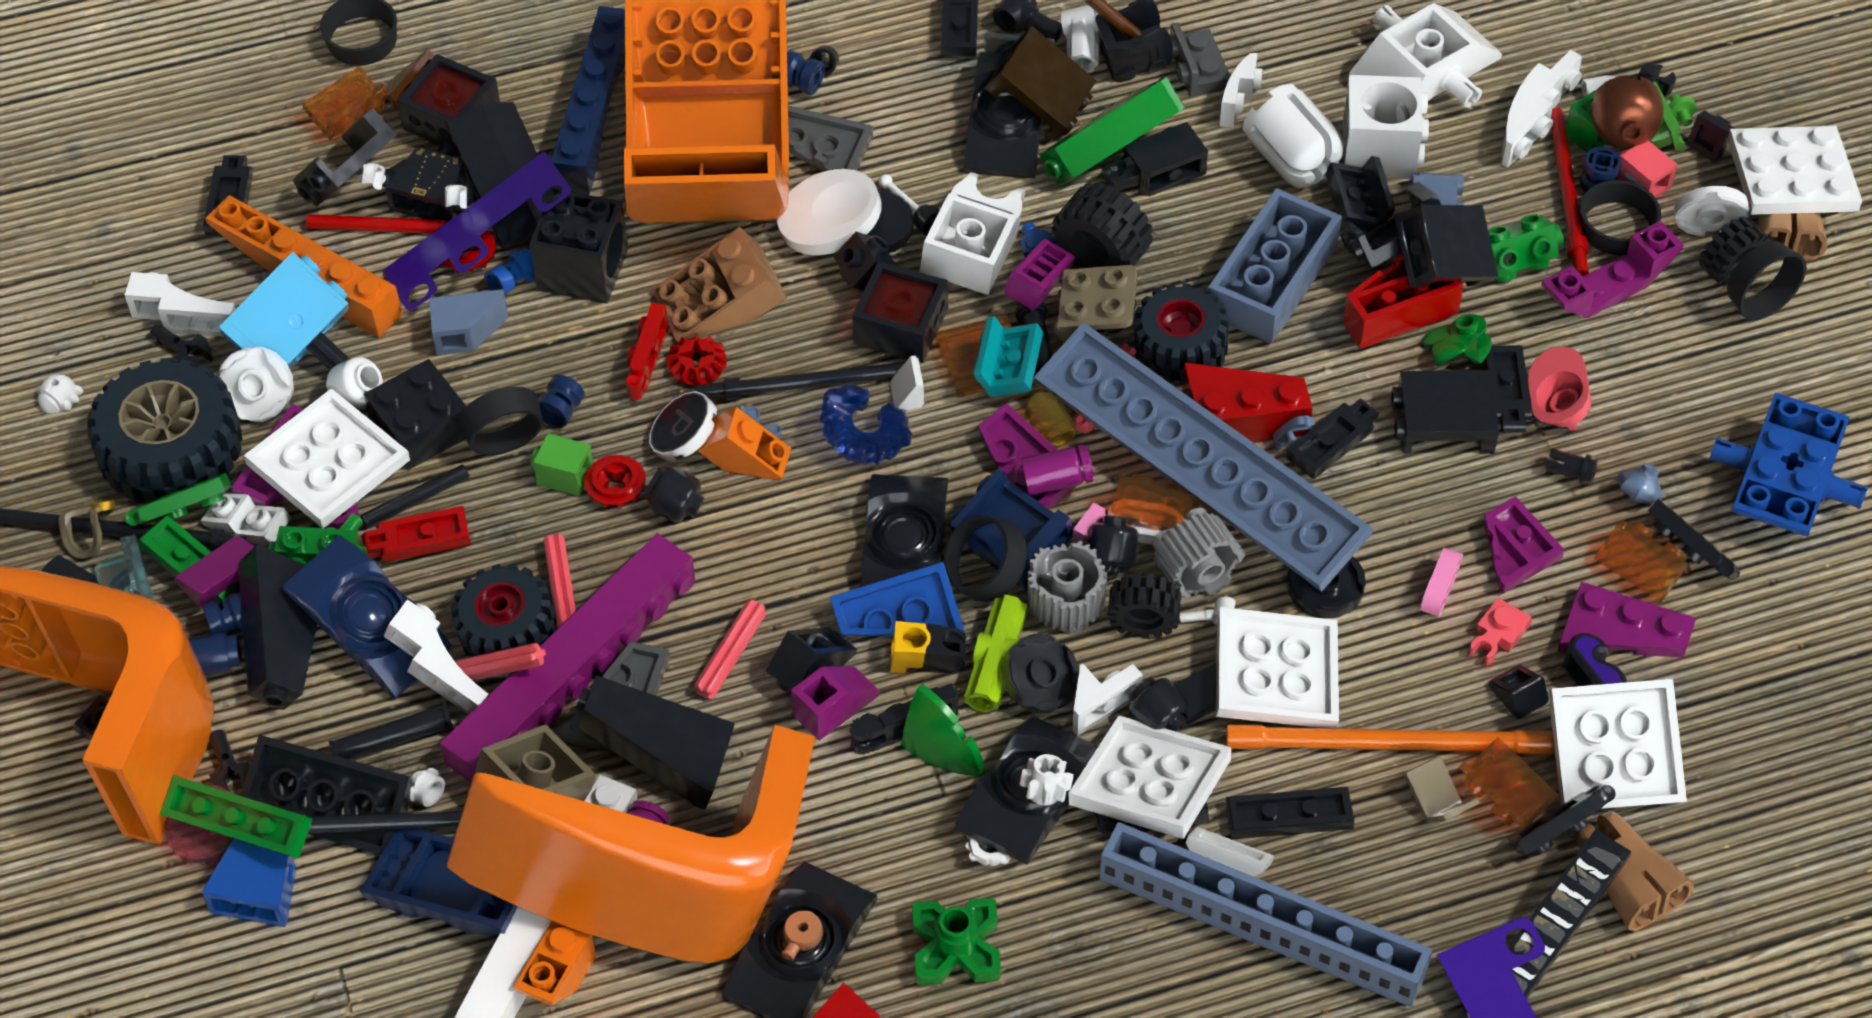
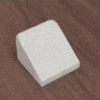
M910 356L890 382L896 411L918 409L924 405V385L919 360L916 356Z

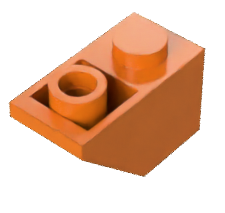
M738 407L712 418V421L715 423L713 431L706 442L697 450L727 472L771 480L783 478L791 447Z
M552 921L513 986L514 991L550 1006H554L576 992L596 958L593 936Z

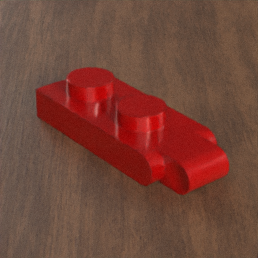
M651 303L647 317L642 316L638 325L639 339L637 345H631L627 358V365L630 367L626 384L628 397L631 400L641 399L644 392L648 389L668 331L666 305Z
M464 506L383 521L376 525L375 530L366 531L362 534L363 546L366 547L367 555L371 559L381 557L386 562L471 545Z

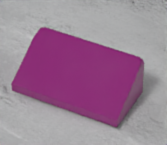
M236 535L174 577V581L200 608L201 604L209 602L239 581V561L255 546Z

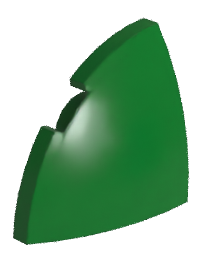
M922 683L917 688L908 710L903 730L902 748L925 762L951 772L980 777L985 772L981 753L973 737L969 736L965 740L966 734L958 723V716L939 696Z

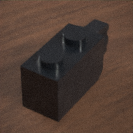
M1185 122L1174 127H1168L1149 137L1137 139L1124 146V156L1103 167V178L1108 185L1115 187L1117 190L1134 186L1139 194L1150 197L1205 175L1208 149L1189 123Z

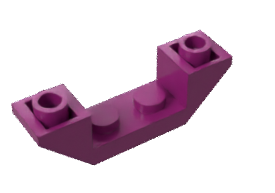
M1659 221L1631 235L1626 255L1585 276H1582L1573 266H1570L1542 280L1541 285L1564 310L1589 318L1646 289L1681 252L1684 244L1662 221Z

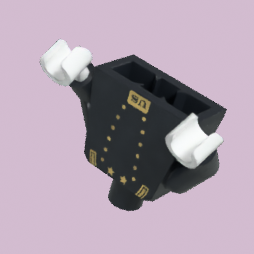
M443 142L437 152L422 148L415 149L407 159L402 160L389 169L374 163L363 165L361 183H373V188L377 190L385 187L391 211L422 219L451 220L458 215L460 208L467 209V205H471L476 199L474 186L469 175L465 173L462 160L458 158L459 153L456 146L450 142Z

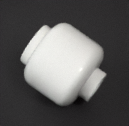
M355 357L337 364L330 370L327 376L326 387L327 391L332 388L352 406L360 409L366 406L363 394L381 385L383 379L381 372L372 361L363 357Z

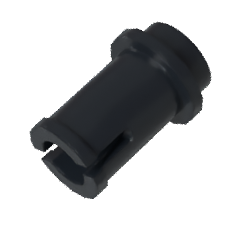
M1552 448L1549 457L1564 462V464L1548 460L1546 472L1579 479V484H1584L1585 481L1593 482L1598 461L1591 459L1592 456L1590 454L1582 457Z

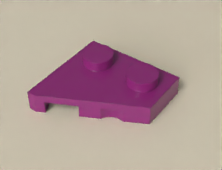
M1516 496L1484 515L1483 524L1499 590L1503 594L1563 558L1564 548Z

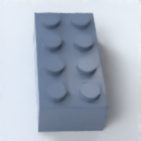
M1276 188L1208 287V294L1213 292L1218 297V303L1223 302L1226 314L1228 315V325L1272 344L1337 247L1342 216Z

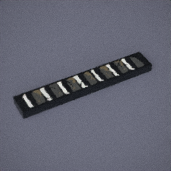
M1597 829L1594 830L1529 919L1545 945V951L1542 956L1511 969L1526 998L1533 992L1631 857L1632 851ZM1522 929L1508 949L1514 954L1524 955L1532 949L1533 938L1529 932ZM1465 1007L1457 1018H1470Z

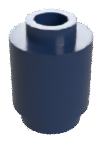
M224 632L188 638L205 676L232 672L233 667L242 666L241 650L237 635L228 636Z

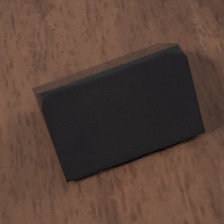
M1521 664L1488 682L1492 691L1518 719L1544 706L1549 701L1544 678Z

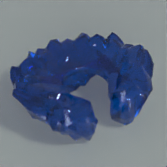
M856 385L831 388L824 394L823 405L821 406L822 413L819 420L823 425V436L827 438V443L835 447L836 453L844 456L848 461L862 462L865 466L873 463L878 465L884 460L895 458L903 447H908L911 444L912 432L907 425L909 419L906 416L905 409L897 408L891 402L883 405L879 410L877 420L881 421L880 428L875 432L865 433L855 427L852 415L856 410L863 411L867 408L870 394L868 389H862Z

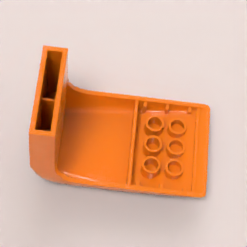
M625 0L626 148H624V189L626 212L629 218L644 224L758 222L778 219L787 210L789 195L786 0Z
M0 566V666L111 695L82 760L122 835L160 845L173 820L172 818L160 815L172 778L175 775L192 781L207 749L214 715V701L210 686L181 622L168 607L141 595L38 570Z
M774 724L738 807L732 835L726 838L705 836L487 773H476L473 775L447 860V868L476 888L580 932L681 961L708 964L729 959L748 943L789 855L798 821L815 736Z

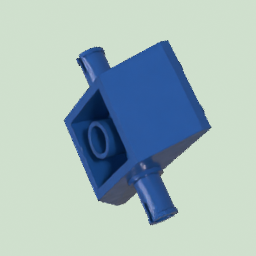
M1775 393L1756 446L1752 445L1751 448L1717 437L1709 460L1743 470L1742 474L1745 475L1732 512L1808 537L1821 500L1825 501L1826 498L1860 509L1868 486L1834 476L1835 472L1831 471L1850 416Z

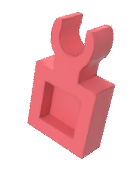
M1497 598L1477 624L1475 633L1480 636L1471 642L1469 656L1472 657L1475 651L1479 649L1486 650L1488 654L1484 665H1491L1495 660L1498 647L1510 652L1530 627L1532 617L1504 600Z

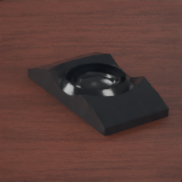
M979 52L972 108L968 124L964 173L973 172L976 174L1035 179L1042 119L1006 89L996 97L984 89L1006 54Z
M871 475L861 587L942 562L948 478Z
M1032 716L1012 735L993 769L979 780L955 823V830L1028 865L1069 806L1068 793L1070 791H1066L1064 802L1057 800L1054 804L1047 806L1039 805L1031 799H1027L1028 787H1022L1019 783L1022 770L1027 769L1028 759H1036L1040 755L1051 754L1067 762L1065 773L1073 774L1072 788L1098 746Z
M804 861L779 890L764 923L744 946L722 991V998L763 1018H806L875 905L877 895ZM798 911L812 912L818 916L823 925V936L820 943L811 950L798 951L793 961L785 959L782 956V951L788 945L783 934L786 920L791 914Z

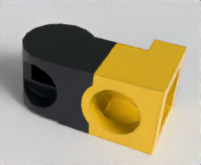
M895 621L891 640L890 673H906L907 668L934 669L943 673H953L964 668L966 660V634L962 630L936 624Z

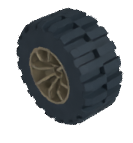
M160 358V362L151 363L150 360L140 362V367L133 370L128 367L119 373L120 377L113 380L111 378L102 388L104 393H98L91 404L93 410L88 414L87 426L89 430L87 433L99 469L104 479L108 480L109 485L116 492L124 493L126 498L140 502L141 499H144L145 503H148L223 473H226L228 476L234 468L233 461H236L240 456L242 449L240 443L243 440L242 429L231 392L228 391L227 385L221 377L214 376L213 371L205 366L199 365L196 368L195 362L181 359L180 363L174 362L172 358Z

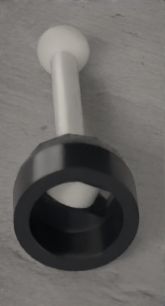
M881 175L878 180L880 187L888 188L910 206L914 211L913 221L915 226L927 236L940 209L928 204L918 206L893 184L890 175Z

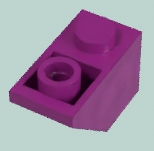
M855 666L821 667L791 689L793 716L820 741L880 695V690Z

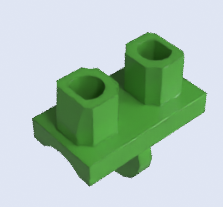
M1655 81L1653 84L1657 86L1661 95L1664 113L1663 123L1650 142L1658 149L1672 144L1677 152L1686 148L1680 135L1681 128L1678 123H1682L1683 126L1691 125L1693 122L1691 117L1695 114L1697 105L1693 98L1688 96L1680 97L1677 93L1670 96L1669 100L1671 103L1668 105Z

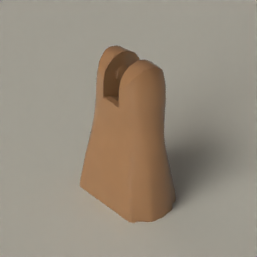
M1820 213L1759 214L1757 226L1770 238L1769 242H1780L1800 254L1805 260H1816L1817 257L1826 252L1827 237Z
M1608 811L1597 817V825L1600 832L1632 851L1631 857L1606 890L1628 930L1637 932L1682 906L1692 895L1695 888L1694 883L1670 861L1654 850L1617 813ZM1590 823L1574 833L1579 849L1582 848L1596 829Z

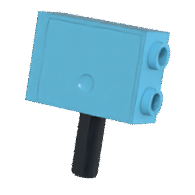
M292 252L219 326V329L239 350L246 347H265L276 352L285 360L289 369L310 351L321 363L331 370L337 364L350 359L325 336L330 328L349 310L348 302L345 301L348 294L333 280L327 284L317 274L321 270L309 257L303 255L300 259Z

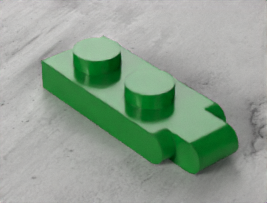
M223 473L135 507L126 513L125 521L127 524L135 526L163 515L164 518L168 515L173 520L187 514L186 506L200 501L203 508L224 500L222 493L231 488L227 474Z
M168 515L139 539V547L174 577L211 553L210 550ZM233 584L213 598V600L218 604L226 600L229 594L239 590L238 584Z

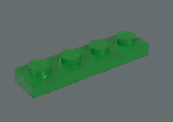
M175 775L172 778L160 815L297 859L300 857L313 820L304 815Z

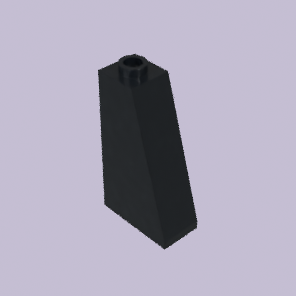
M257 544L239 561L238 565L248 696L261 700L269 707L285 710L303 694L317 623L281 589L305 564Z
M596 675L591 690L583 687L575 709V711L582 713L577 728L695 806L706 809L714 792L735 723Z

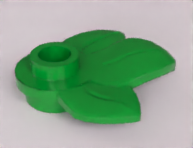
M1464 314L1455 319L1451 324L1439 326L1431 330L1424 337L1422 346L1432 348L1433 359L1437 366L1462 353L1470 361L1480 364L1489 354L1492 341L1486 334L1487 325L1483 317L1476 314Z

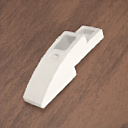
M1570 50L1551 69L1538 63L1527 75L1513 99L1508 114L1502 147L1503 166L1508 168L1517 158L1523 159L1531 149L1532 143L1538 137L1544 138L1553 125V120L1551 119L1552 109L1558 105L1561 96L1567 90L1572 91L1581 79L1582 73L1579 70L1582 56Z

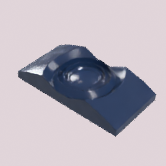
M339 535L290 578L281 589L377 684L396 700L417 680L416 677L407 672L414 657L385 638L384 634L389 623L407 599L415 605L416 603L403 595L389 581L373 559ZM438 628L439 637L448 651L452 645Z
M421 829L395 830L360 890L363 897L409 918L429 917L441 920L468 934H505L518 906L468 884L447 868V860L454 838Z

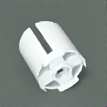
M1293 84L1281 85L1269 91L1272 98L1265 102L1257 112L1253 108L1250 109L1244 119L1242 129L1247 134L1250 142L1287 184L1297 188L1307 187L1326 178L1325 173L1330 163L1339 164L1344 152V141L1339 131L1303 91L1297 89Z

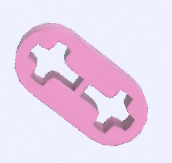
M1443 548L1426 588L1420 608L1421 611L1440 617L1457 577L1463 558L1462 553Z

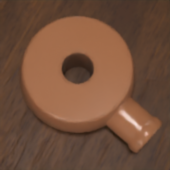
M798 911L788 917L783 928L784 938L788 945L782 951V956L789 961H793L798 951L811 950L820 943L823 936V925L818 916L809 911Z

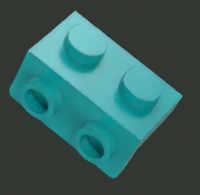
M995 316L987 317L984 332H982L980 337V350L977 361L974 363L973 371L976 381L982 385L990 397L1031 391L1043 337V331L1037 323L1004 329Z

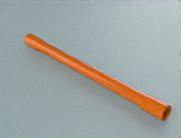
M1263 725L1226 726V746L1231 747V749L1320 748L1485 751L1552 755L1554 750L1552 730H1515L1503 732L1265 727Z

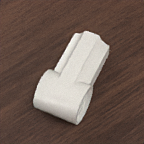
M1085 5L1062 11L1061 24L1064 35L1067 38V56L1087 73L1094 71L1095 66L1099 65V33L1095 21L1098 13L1090 6Z

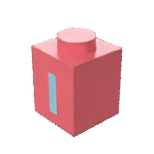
M1650 141L1633 148H1626L1620 154L1621 167L1617 180L1638 184L1652 193L1655 198L1671 189L1677 163Z

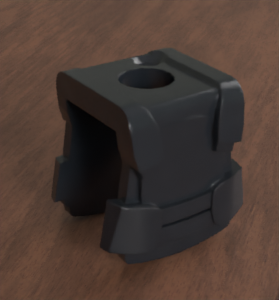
M1136 0L1129 3L1128 7L1118 11L1141 30V35L1132 39L1127 38L1101 15L1098 14L1095 17L1100 39V52L1111 78L1115 82L1133 79L1140 71L1146 70L1147 73L1165 69L1167 64L1172 61V40L1165 27L1160 28V15L1154 0Z

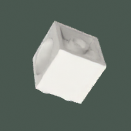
M1349 75L1342 121V139L1345 145L1343 165L1363 168L1370 157L1375 156L1380 158L1386 178L1410 179L1411 173H1416L1417 165L1424 164L1425 144L1421 143V141L1428 140L1429 120L1422 117V114H1427L1428 93L1421 90V77Z

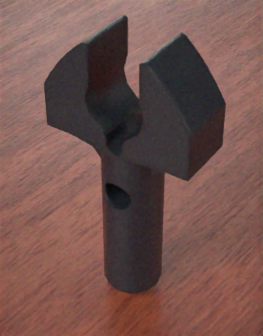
M1647 64L1643 66L1637 79L1641 80L1640 77H1644L1652 83L1656 81L1663 96L1666 97L1671 94L1676 82L1674 72L1670 73L1667 77H1659L1663 65Z
M159 324L151 328L150 336L177 352V355L173 357L174 362L180 363L181 359L195 362L196 368L201 365L200 361L193 356H189V354H201L204 358L212 361L208 340L202 335L198 334L192 340H184Z
M220 729L213 731L210 734V740L220 768L218 772L212 773L209 776L214 788L229 792L227 784L230 781V776L233 775L236 779L241 780L243 786L250 764L249 761L241 764L235 762L226 733Z

